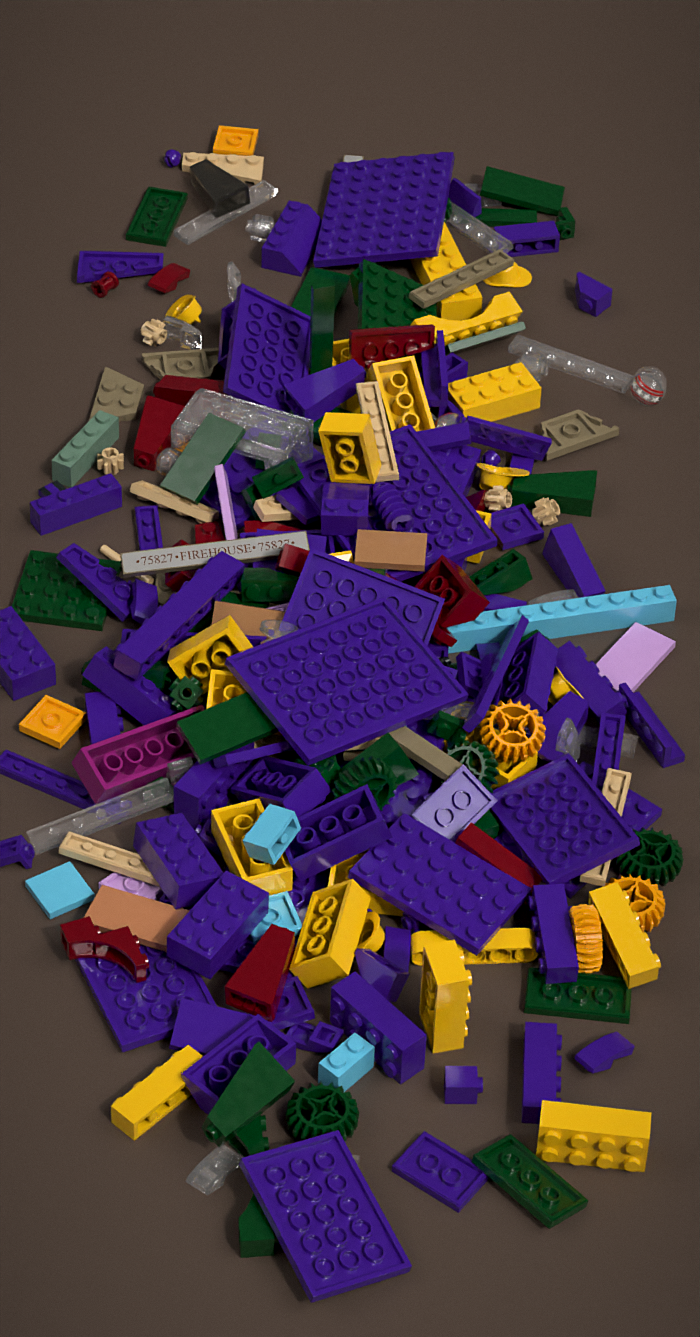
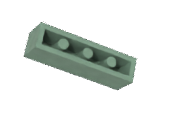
M99 410L52 459V481L57 480L62 485L70 488L73 487L97 462V454H102L105 448L111 447L119 439V417Z

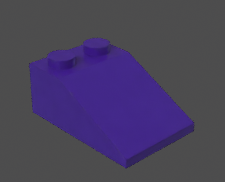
M324 483L321 507V535L357 536L358 529L368 530L370 484Z

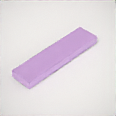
M223 464L217 465L214 471L226 540L238 539L228 476Z

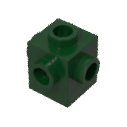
M184 676L182 680L177 677L169 687V690L172 691L169 697L173 699L170 703L181 712L183 709L188 710L199 706L204 700L201 696L204 692L201 689L203 684L193 676L189 679ZM185 688L191 690L192 695L190 697L183 696L182 691Z

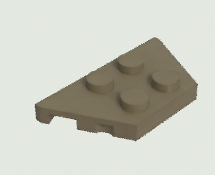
M219 348L142 353V362L160 380L165 375L212 380L220 366L218 364Z
M105 367L89 421L99 410L119 417V422L135 420L144 394V384Z
M579 409L541 422V435L552 439V444L544 456L545 460L548 461L618 436L619 428L615 425L612 428L602 424V419L590 416Z

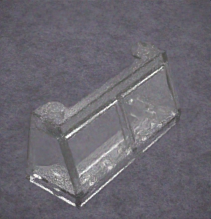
M200 388L194 393L171 426V447L184 450L207 414L212 413L246 430L245 435L233 452L264 461L265 470L292 456L297 464L313 459L314 420L204 388Z

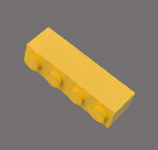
M618 882L589 891L588 905H594L598 910L602 935L628 989L657 980L658 970L661 968L659 957L656 953H652L649 937L646 932L642 933L639 927L640 920L636 911L632 912L627 892L621 890Z
M189 1045L181 1051H176L166 1063L156 1067L142 1082H137L132 1090L123 1097H118L111 1105V1123L135 1141L192 1095L182 1079L181 1073L203 1056Z

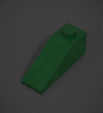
M515 549L510 550L469 576L483 595L515 591L533 579L526 557Z

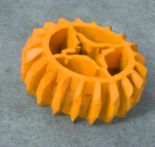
M509 699L507 704L500 700L497 706L493 704L490 706L489 711H487L484 719L479 724V737H482V745H486L489 751L495 752V759L502 756L504 763L508 758H511L514 764L518 758L525 762L528 756L533 758L536 751L541 749L542 743L545 740L544 733L546 727L543 725V717L537 716V709L530 710V703L523 706L521 705V700L514 704ZM495 724L499 726V735H497L494 731L493 726ZM526 727H528V729L530 730V738L526 736V732L524 731Z
M631 874L626 878L622 875H619L617 879L610 878L608 883H605V886L618 882L621 890L627 892L630 900L629 906L632 912L636 911L640 920L639 927L642 933L644 930L651 932L653 927H658L660 920L664 917L665 899L663 898V891L658 889L657 884L651 885L650 879L642 880L641 875L633 878Z
M579 904L572 906L569 910L579 965L578 973L591 974L598 972L603 958V939L598 910L594 905Z

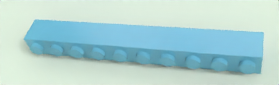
M665 585L483 611L474 621L447 627L457 639L452 648L449 646L448 654L476 650V644L500 642V645H502L509 629L522 615L529 620L523 636L537 629L544 636L553 639L629 628L635 622L641 625H650L674 621L677 600L671 586Z

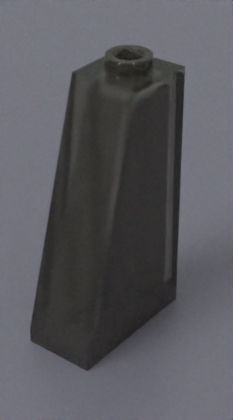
M207 159L189 166L192 185L214 217L219 218L250 204L249 187L241 180Z

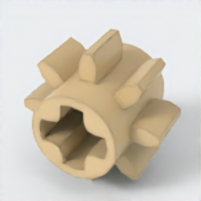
M151 319V322L146 321L141 328V335L144 336L143 342L155 347L157 344H162L167 338V330L163 329L165 323Z
M112 447L105 448L102 454H97V469H102L106 475L110 473L112 475L117 474L119 469H124V454H119L118 450Z
M493 486V490L489 489L485 493L484 503L489 508V511L496 512L511 507L512 495L510 492H507V489H504V486Z
M543 497L534 502L536 508L532 509V515L538 524L543 523L544 526H550L558 522L556 516L560 515V508L555 500H549L548 497L544 499Z

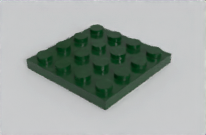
M30 550L12 604L13 609L22 621L103 631L109 608L56 558L58 553ZM99 559L100 565L108 568L111 567L117 571L116 575L119 577L121 561Z

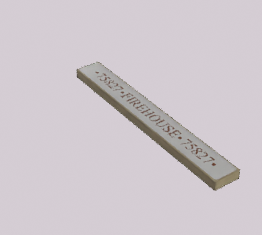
M300 531L120 553L123 578L204 568L211 557H215L221 551L242 563L278 559L280 549L285 543L310 551L307 532Z

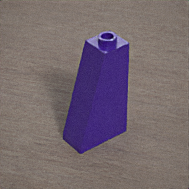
M354 359L289 382L284 384V402L305 427L309 426L324 416L325 412H330L357 394L356 383L365 382L366 371L363 366H360Z
M572 523L552 528L542 554L571 597L574 599L605 594V589Z
M569 691L542 716L543 725L546 727L544 733L545 740L538 751L536 769L568 753L570 754L588 719L589 702ZM529 729L526 731V736L528 738L531 737Z

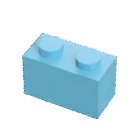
M272 804L268 805L242 840L250 858L275 865L301 829L295 811Z
M352 1034L319 1062L318 1084L322 1081L324 1086H329L332 1082L334 1088L342 1086L345 1092L374 1067L375 1047L358 1034Z

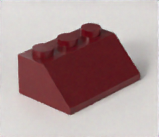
M444 555L439 557L414 586L445 599L437 622L443 628L474 621L490 603L464 570Z

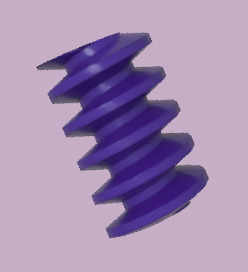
M385 484L373 492L371 497L372 503L387 531L406 532L412 528L414 518L406 503H404L400 492L396 490L395 485Z

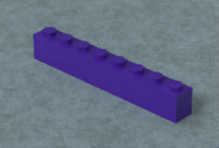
M223 551L215 557H211L203 569H198L190 581H185L181 589L169 597L165 605H160L150 619L146 618L137 631H132L128 639L116 647L113 667L138 681L214 608L216 600L221 601L241 581L245 564Z

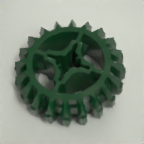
M464 740L463 745L455 742V749L453 750L447 747L448 755L464 764L490 793H493L491 786L498 784L494 777L500 775L497 769L499 764L495 759L494 753L489 751L488 747L476 741L470 743ZM479 759L481 760V765H482L481 773L478 772V768H479L478 761H479ZM435 775L437 780L434 783L439 788L445 781Z
M370 756L368 759L362 757L360 762L354 760L352 766H346V770L343 773H339L340 778L334 781L335 787L331 789L333 793L331 798L335 800L368 784L380 810L383 811L382 808L386 804H390L389 799L395 796L393 791L397 789V778L392 771L393 769L384 760L376 759L373 756Z
M643 827L639 832L633 829V832L639 838L640 845L616 857V868L619 869L620 875L628 877L631 874L633 878L641 875L642 880L650 879L651 885L661 884L666 886L668 881L673 882L681 872L683 865L682 847H679L678 840H672L671 834L664 835L663 830L659 832L654 831L653 827L650 831H646Z
M320 1081L318 1086H314L310 1082L308 1089L300 1087L298 1093H293L291 1100L288 1101L286 1112L287 1127L289 1132H293L294 1139L301 1138L302 1141L339 1130L343 1140L346 1141L347 1138H352L354 1130L358 1127L359 1110L356 1099H352L350 1092H344L342 1086L334 1088L332 1082L329 1086H324L322 1081Z

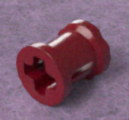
M107 271L102 275L101 279L92 282L91 289L97 297H105L109 290L118 287V278L114 273Z

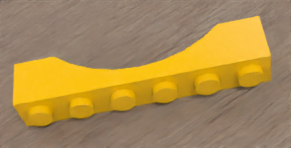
M506 292L494 296L484 309V312L472 319L462 321L447 320L428 315L414 319L410 326L434 325V344H436L437 330H443L444 344L446 346L459 340L518 322V318L523 311L511 293Z

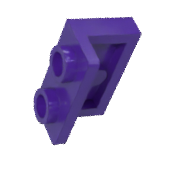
M461 651L456 657L459 683L469 694L468 696L477 698L494 662V656L491 653H487L482 660H479Z

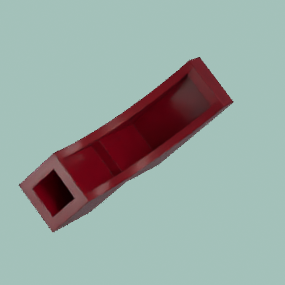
M90 916L60 924L61 943L69 960L77 958L108 960L127 970L136 983L146 981V969H149V961L145 953L141 954L139 939L137 935H132L128 926L101 934L99 926H94Z

